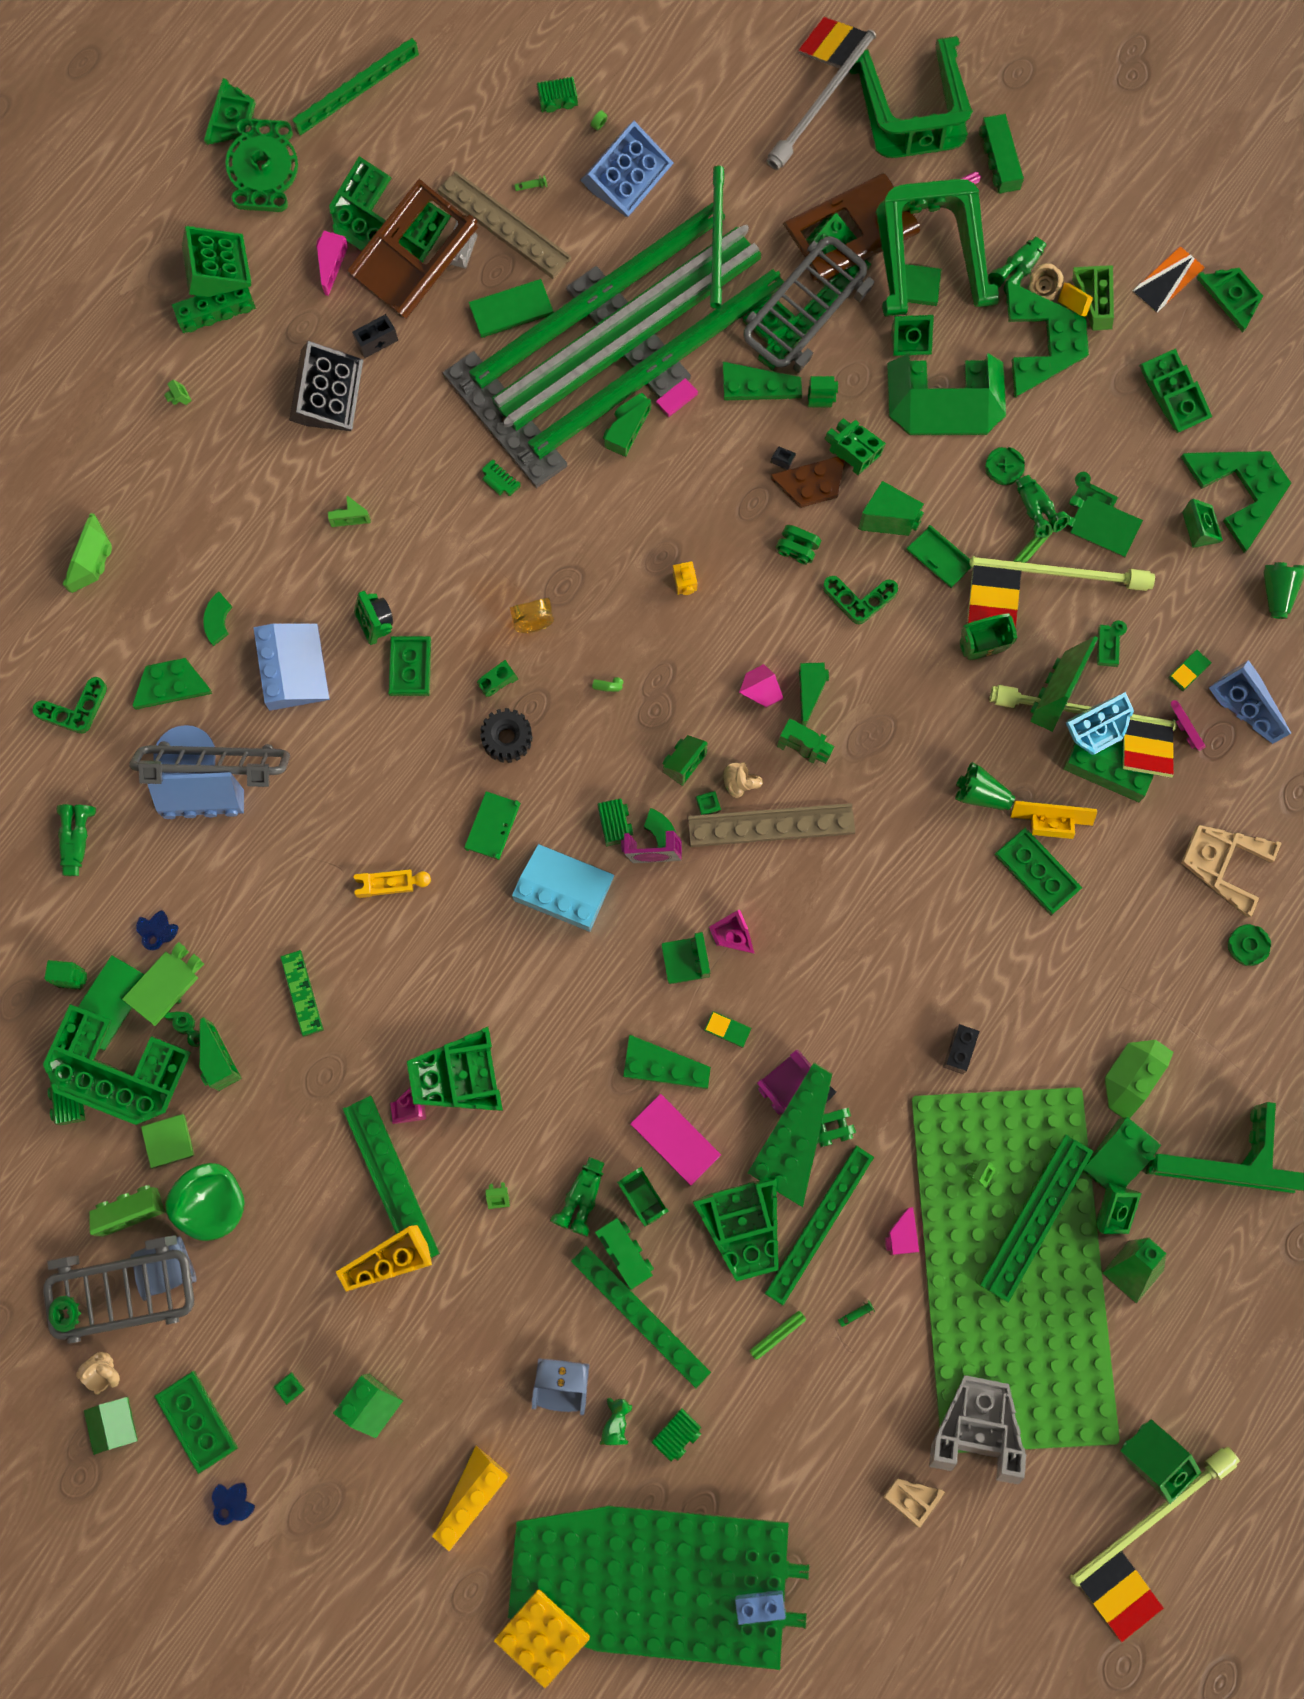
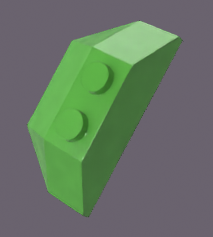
M90 513L63 582V586L71 593L98 581L100 574L104 572L106 558L110 556L112 551V544L100 521L93 513Z
M1157 1040L1128 1043L1104 1078L1109 1109L1121 1118H1131L1145 1102L1167 1069L1174 1052Z

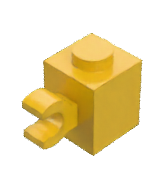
M693 562L673 565V577L677 594L690 595L697 591L698 583Z

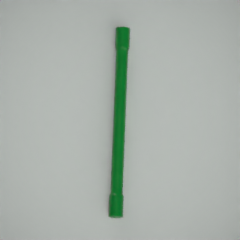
M715 166L713 168L710 307L715 309L722 306L723 166Z

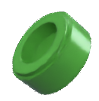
M600 110L594 116L591 127L596 131L600 130L607 121L608 115Z

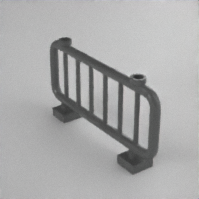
M824 237L818 244L813 241L807 249L810 253L760 311L757 314L752 312L746 319L748 324L743 334L746 343L776 367H786L794 360L793 369L800 373L811 360L814 353L809 348L802 352L803 348L853 290L856 291L854 299L860 303L873 287L875 281L870 277L862 281L867 274V266L864 260L835 237ZM826 245L835 246L859 267V273L852 278L821 251ZM817 255H820L851 281L842 292L809 266ZM805 269L839 295L830 306L825 304L797 280ZM793 283L826 309L818 320H815L784 294ZM781 297L814 323L805 335L772 308ZM769 311L802 337L793 349L760 323ZM757 325L790 352L784 359L776 358L752 338L751 332Z
M162 741L158 745L138 748L130 760L129 766L132 770L139 772L140 784H161L163 781L162 772L200 774L231 772V774L247 775V786L269 787V775H279L286 771L290 760V753L286 750L274 749L270 744H266L262 748L170 746L168 742ZM145 754H158L155 761H140ZM163 754H179L175 764H162V761H159ZM184 754L200 755L196 765H179ZM205 755H221L217 766L200 764ZM225 756H242L238 766H221ZM247 756L263 757L260 764H247V766H243ZM267 757H281L279 766L269 767V764H265Z
M176 1235L145 1241L146 1250L155 1249L156 1253L71 1270V1266L80 1264L79 1255L47 1261L48 1270L58 1269V1273L49 1276L43 1285L46 1317L50 1334L58 1340L67 1339V1344L81 1341V1336L164 1320L166 1325L180 1322L179 1317L189 1314L194 1306V1293L187 1256L180 1250H169V1246L177 1244ZM177 1259L181 1268L185 1305L178 1309H173L166 1264V1260ZM162 1261L168 1310L153 1313L146 1264ZM142 1265L149 1314L133 1317L127 1268ZM122 1269L129 1318L114 1321L107 1272ZM103 1273L109 1322L94 1325L88 1276ZM83 1277L90 1326L75 1328L67 1332L57 1331L49 1320V1308L54 1301L53 1284L64 1281L65 1294L71 1297L68 1280Z

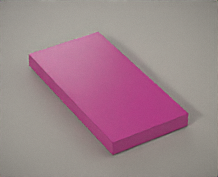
M662 1094L630 1124L690 1186L721 1156Z

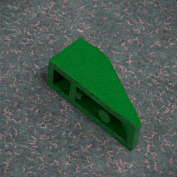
M647 398L613 422L610 429H606L603 435L606 449L624 457L627 456L651 410V399Z
M825 662L800 663L801 724L807 726L822 694L825 682L829 681V670L825 669Z

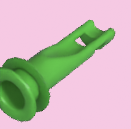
M545 175L543 178L539 176V179L515 184V189L519 191L539 186L543 188L544 185L547 187Z

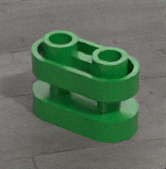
M785 525L782 535L786 539L780 538L776 545L778 553L784 557H792L803 565L812 563L815 553L811 549L817 550L822 540L817 535L801 528Z
M849 1108L823 1115L817 1143L820 1144V1148L832 1145V1140L840 1138L841 1142L853 1139L852 1134L856 1133L855 1126H848L845 1119L851 1117ZM838 1122V1129L826 1130L825 1124Z

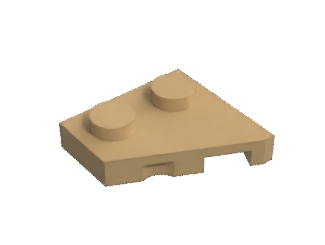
M895 1479L883 1498L917 1528H920L945 1492L921 1484Z

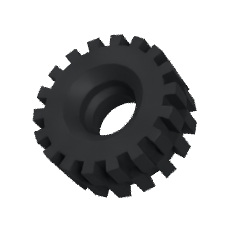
M505 708L504 712L498 709L496 714L491 712L489 719H484V726L481 725L480 737L486 753L490 754L492 759L496 760L497 758L499 762L503 763L504 760L511 763L512 759L515 758L517 761L520 760V756H525L527 749L530 750L531 741L533 740L528 719L526 720L522 713L518 714V711L515 709L513 712L509 708ZM504 729H510L514 732L515 737L512 742L503 743L499 740V733Z

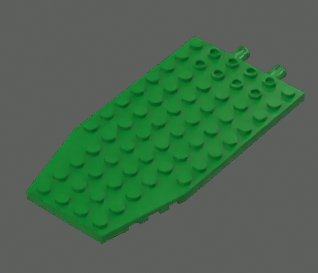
M610 1505L519 1520L516 1523L508 1618L512 1619L539 1589L590 1636L583 1646L597 1652L780 1670L783 1628L785 1629V1626L806 1629L807 1613L786 1612L785 1609V1619L738 1624L736 1596L782 1590L783 1599H785V1582L788 1580V1577L809 1580V1564H793L787 1561L789 1522Z

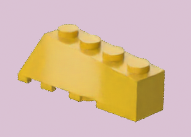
M417 1225L409 1226L336 1271V1274L345 1291H351L432 1265L428 1244Z
M477 1445L440 1523L432 1535L448 1551L452 1549L510 1476L508 1472Z

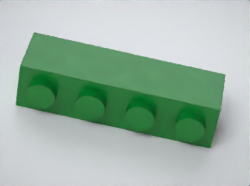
M1006 114L984 117L982 125L979 127V135L984 140V153L988 154V167L993 172L994 187H997L998 194L1021 190L1024 177Z

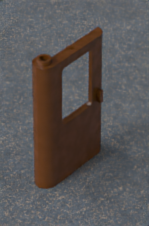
M882 173L783 222V225L803 256L806 257L810 253L807 251L810 245L802 235L801 230L834 213L847 210L863 236L845 245L865 261L882 252L876 210L879 204L885 200L888 192L894 188V185L887 175ZM910 211L902 212L903 240L905 241L919 234L920 226ZM838 249L825 254L844 271L856 265ZM817 256L810 263L811 268L826 280L840 273L822 257ZM810 272L813 281L822 282Z
M418 179L347 271L398 314L407 319L478 229L476 225L478 221L470 214L466 216L459 212L421 179ZM430 201H433L458 221V225L429 263L424 264L400 245L399 240Z

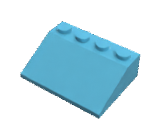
M538 844L520 876L512 897L515 902L591 932L614 875Z

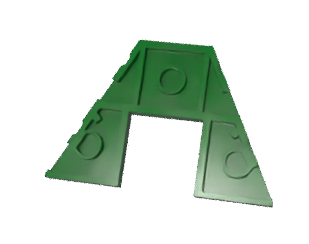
M1008 281L1006 283L1008 322L1046 321L1049 356L1014 357L1012 359L1014 398H1017L1019 395L1089 356L1086 317L1080 316L1072 310Z
M1270 451L1183 453L1181 459L1201 489L1235 472L1255 503L1223 520L1243 553H1246L1291 485V481Z

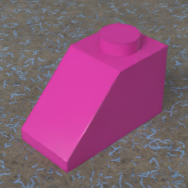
M913 1207L907 1208L888 1232V1237L885 1238L886 1251H890V1255L919 1252Z

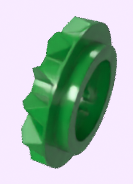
M60 1296L51 1303L49 1320L57 1331L67 1332L73 1330L75 1325L80 1322L78 1317L81 1312L78 1311L79 1304L75 1303L74 1297ZM68 1309L67 1314L69 1315V1317L64 1318L65 1313L63 1312V1310Z

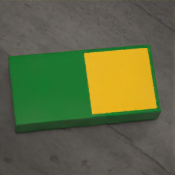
M1196 650L1168 679L1181 691H1184L1212 662L1200 651Z
M713 1011L704 1031L743 1048L752 1028Z

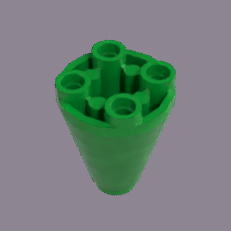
M1284 562L1265 565L1263 574L1271 618L1287 619L1304 580V565L1287 567V563Z
M973 762L969 764L965 776L961 775L956 784L959 789L955 800L961 803L998 810H1009L1015 801V796L1012 795L1011 791L985 769Z

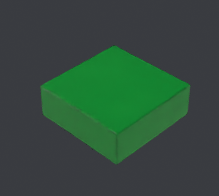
M716 791L695 797L701 815L721 812Z
M293 1372L273 1387L286 1405L305 1391V1388Z

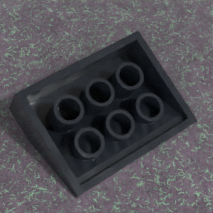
M307 341L300 352L289 421L308 427L352 431L363 359Z

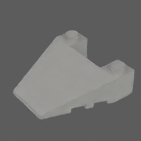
M964 1376L931 1444L929 1467L952 1471L957 1465L958 1450L997 1457V1481L1018 1485L1024 1479L1026 1453L1020 1438L1021 1432L1017 1425L1016 1412L1009 1384Z

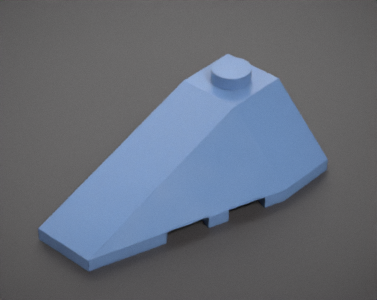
M1249 660L1231 670L1209 687L1223 707L1230 709L1237 715L1236 717L1250 724L1256 732L1272 744L1291 734L1264 682Z

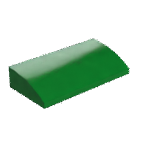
M111 955L78 1006L112 1020L100 1046V1049L104 1051L132 1009L122 999L145 975Z

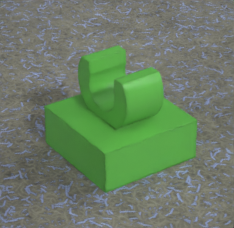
M175 380L168 383L171 391L166 392L164 395L168 402L171 401L173 405L179 402L187 405L192 401L184 385Z
M982 1159L981 1162L973 1160L972 1163L978 1167L974 1172L967 1170V1173L979 1185L986 1188L996 1168L987 1160Z
M501 1182V1188H493L492 1183L489 1184V1189H486L488 1209L510 1207L508 1188L505 1187L504 1182Z

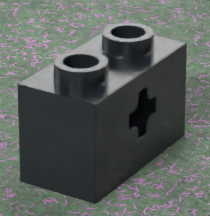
M386 314L352 331L355 344L364 358L398 341L396 329Z
M959 1024L954 1030L943 1068L960 1074L966 1073L980 1031Z

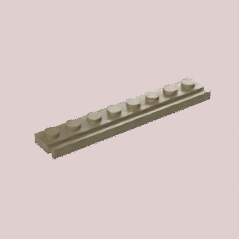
M455 171L454 175L450 176L438 188V193L465 214L473 216L481 226L552 279L571 261L569 254L459 172Z
M852 803L688 816L691 847L855 834Z

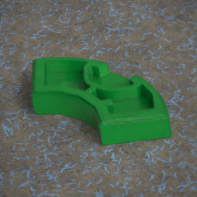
M219 591L209 601L203 619L206 636L213 646L229 635L225 619L228 612L233 608Z
M650 808L644 829L651 832L656 838L657 848H665L666 831H675V829L662 813Z

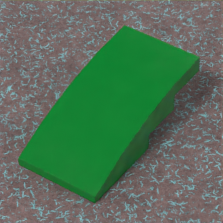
M1176 348L1139 365L1154 398L1176 433L1212 418L1198 381H1193L1187 365L1183 366Z

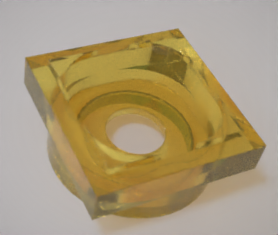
M549 597L510 607L514 629L519 633L540 631L549 627L554 622Z

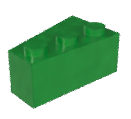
M616 1218L595 1233L632 1290L653 1276L651 1271L654 1268L648 1258L643 1260L640 1252L643 1250L637 1240L632 1241L628 1236V1233L631 1231L625 1221L620 1223L619 1219Z

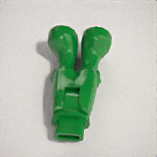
M1038 237L1028 240L1018 251L1008 257L1003 267L994 269L988 275L990 284L1001 287L1011 271L1017 269L1005 282L1003 291L1006 294V283L1008 281L1021 286V280L1031 274L1033 267L1044 253V248L1047 246L1046 243Z
M1026 475L1016 480L1017 491L1021 495L1027 515L1030 519L1034 520L1033 531L1037 537H1048L1052 529L1057 533L1067 526L1070 521L1069 515L1064 511L1056 513L1053 502L1035 479H1032L1030 475ZM1042 513L1047 516L1048 520L1043 518Z
M68 804L57 805L56 811L61 818L58 838L62 876H79V868L82 867L80 863L84 859L86 839L88 837L86 822L88 818L95 816L96 807ZM75 815V827L72 830V818Z
M591 1157L588 1158L586 1165L582 1166V1170L576 1177L570 1191L566 1194V1204L560 1213L553 1214L550 1222L568 1229L574 1210L579 1205L578 1214L570 1227V1231L588 1237L590 1229L586 1224L587 1218L595 1207V1200L600 1187L601 1177L603 1176L602 1169L605 1163Z

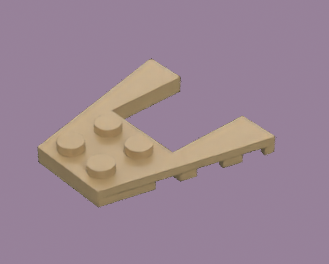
M1198 825L1195 828L1181 864L1246 917H1251L1259 897L1223 881L1222 877L1235 846L1271 863L1275 861L1281 842L1267 841L1263 838L1244 836V834L1225 832V830Z

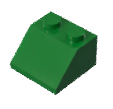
M689 735L684 740L680 739L674 747L676 749L672 755L668 754L662 762V765H664L663 773L683 786L706 757L708 743Z

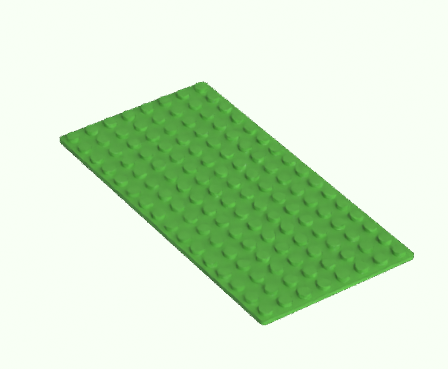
M1059 1088L914 1096L912 1098L939 1427L964 1376L1009 1384L1016 1412L1015 1417L1020 1428V1438L1024 1449L1118 1444L1120 1438L1092 1178L1082 1171L1009 1303L979 1286L1064 1135H1068L1073 1140L1088 1147L1082 1089ZM982 1159L987 1160L996 1168L986 1188L979 1185L967 1173V1170L974 1172L978 1167L972 1163L973 1160H978L979 1162ZM958 1450V1453H965V1452H967V1451Z

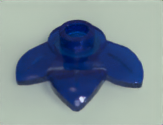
M163 910L157 912L150 920L139 917L136 925L137 932L142 936L143 946L150 951L157 950L163 943L172 941L179 929L178 925L169 924L168 917ZM156 937V942L150 944V939Z
M244 1482L237 1483L228 1490L222 1484H218L212 1493V1502L215 1506L213 1518L219 1525H228L233 1520L243 1521L253 1513L255 1505L245 1501L247 1498V1487ZM223 1509L228 1510L229 1515L227 1517L222 1516L221 1512Z

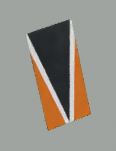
M1179 247L1142 281L1133 292L1158 312L1205 267L1182 247Z

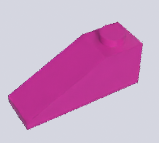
M323 231L322 236L317 240L316 248L318 251L322 288L324 294L329 296L347 252L348 245L344 236Z

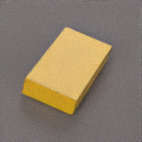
M1064 283L1058 302L1080 316H1087L1093 297L1070 283Z

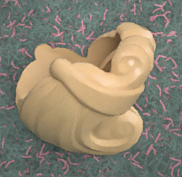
M1042 264L1031 273L1028 290L1051 301L1061 289L1063 275L1053 264Z
M744 762L741 764L732 763L724 769L725 787L734 798H739L744 794V791L757 789L763 784L761 777L748 774V769Z
M103 1352L94 1354L81 1364L76 1373L81 1383L89 1390L94 1391L96 1395H99L108 1386L116 1387L120 1381L118 1372L113 1368V1358L108 1353Z

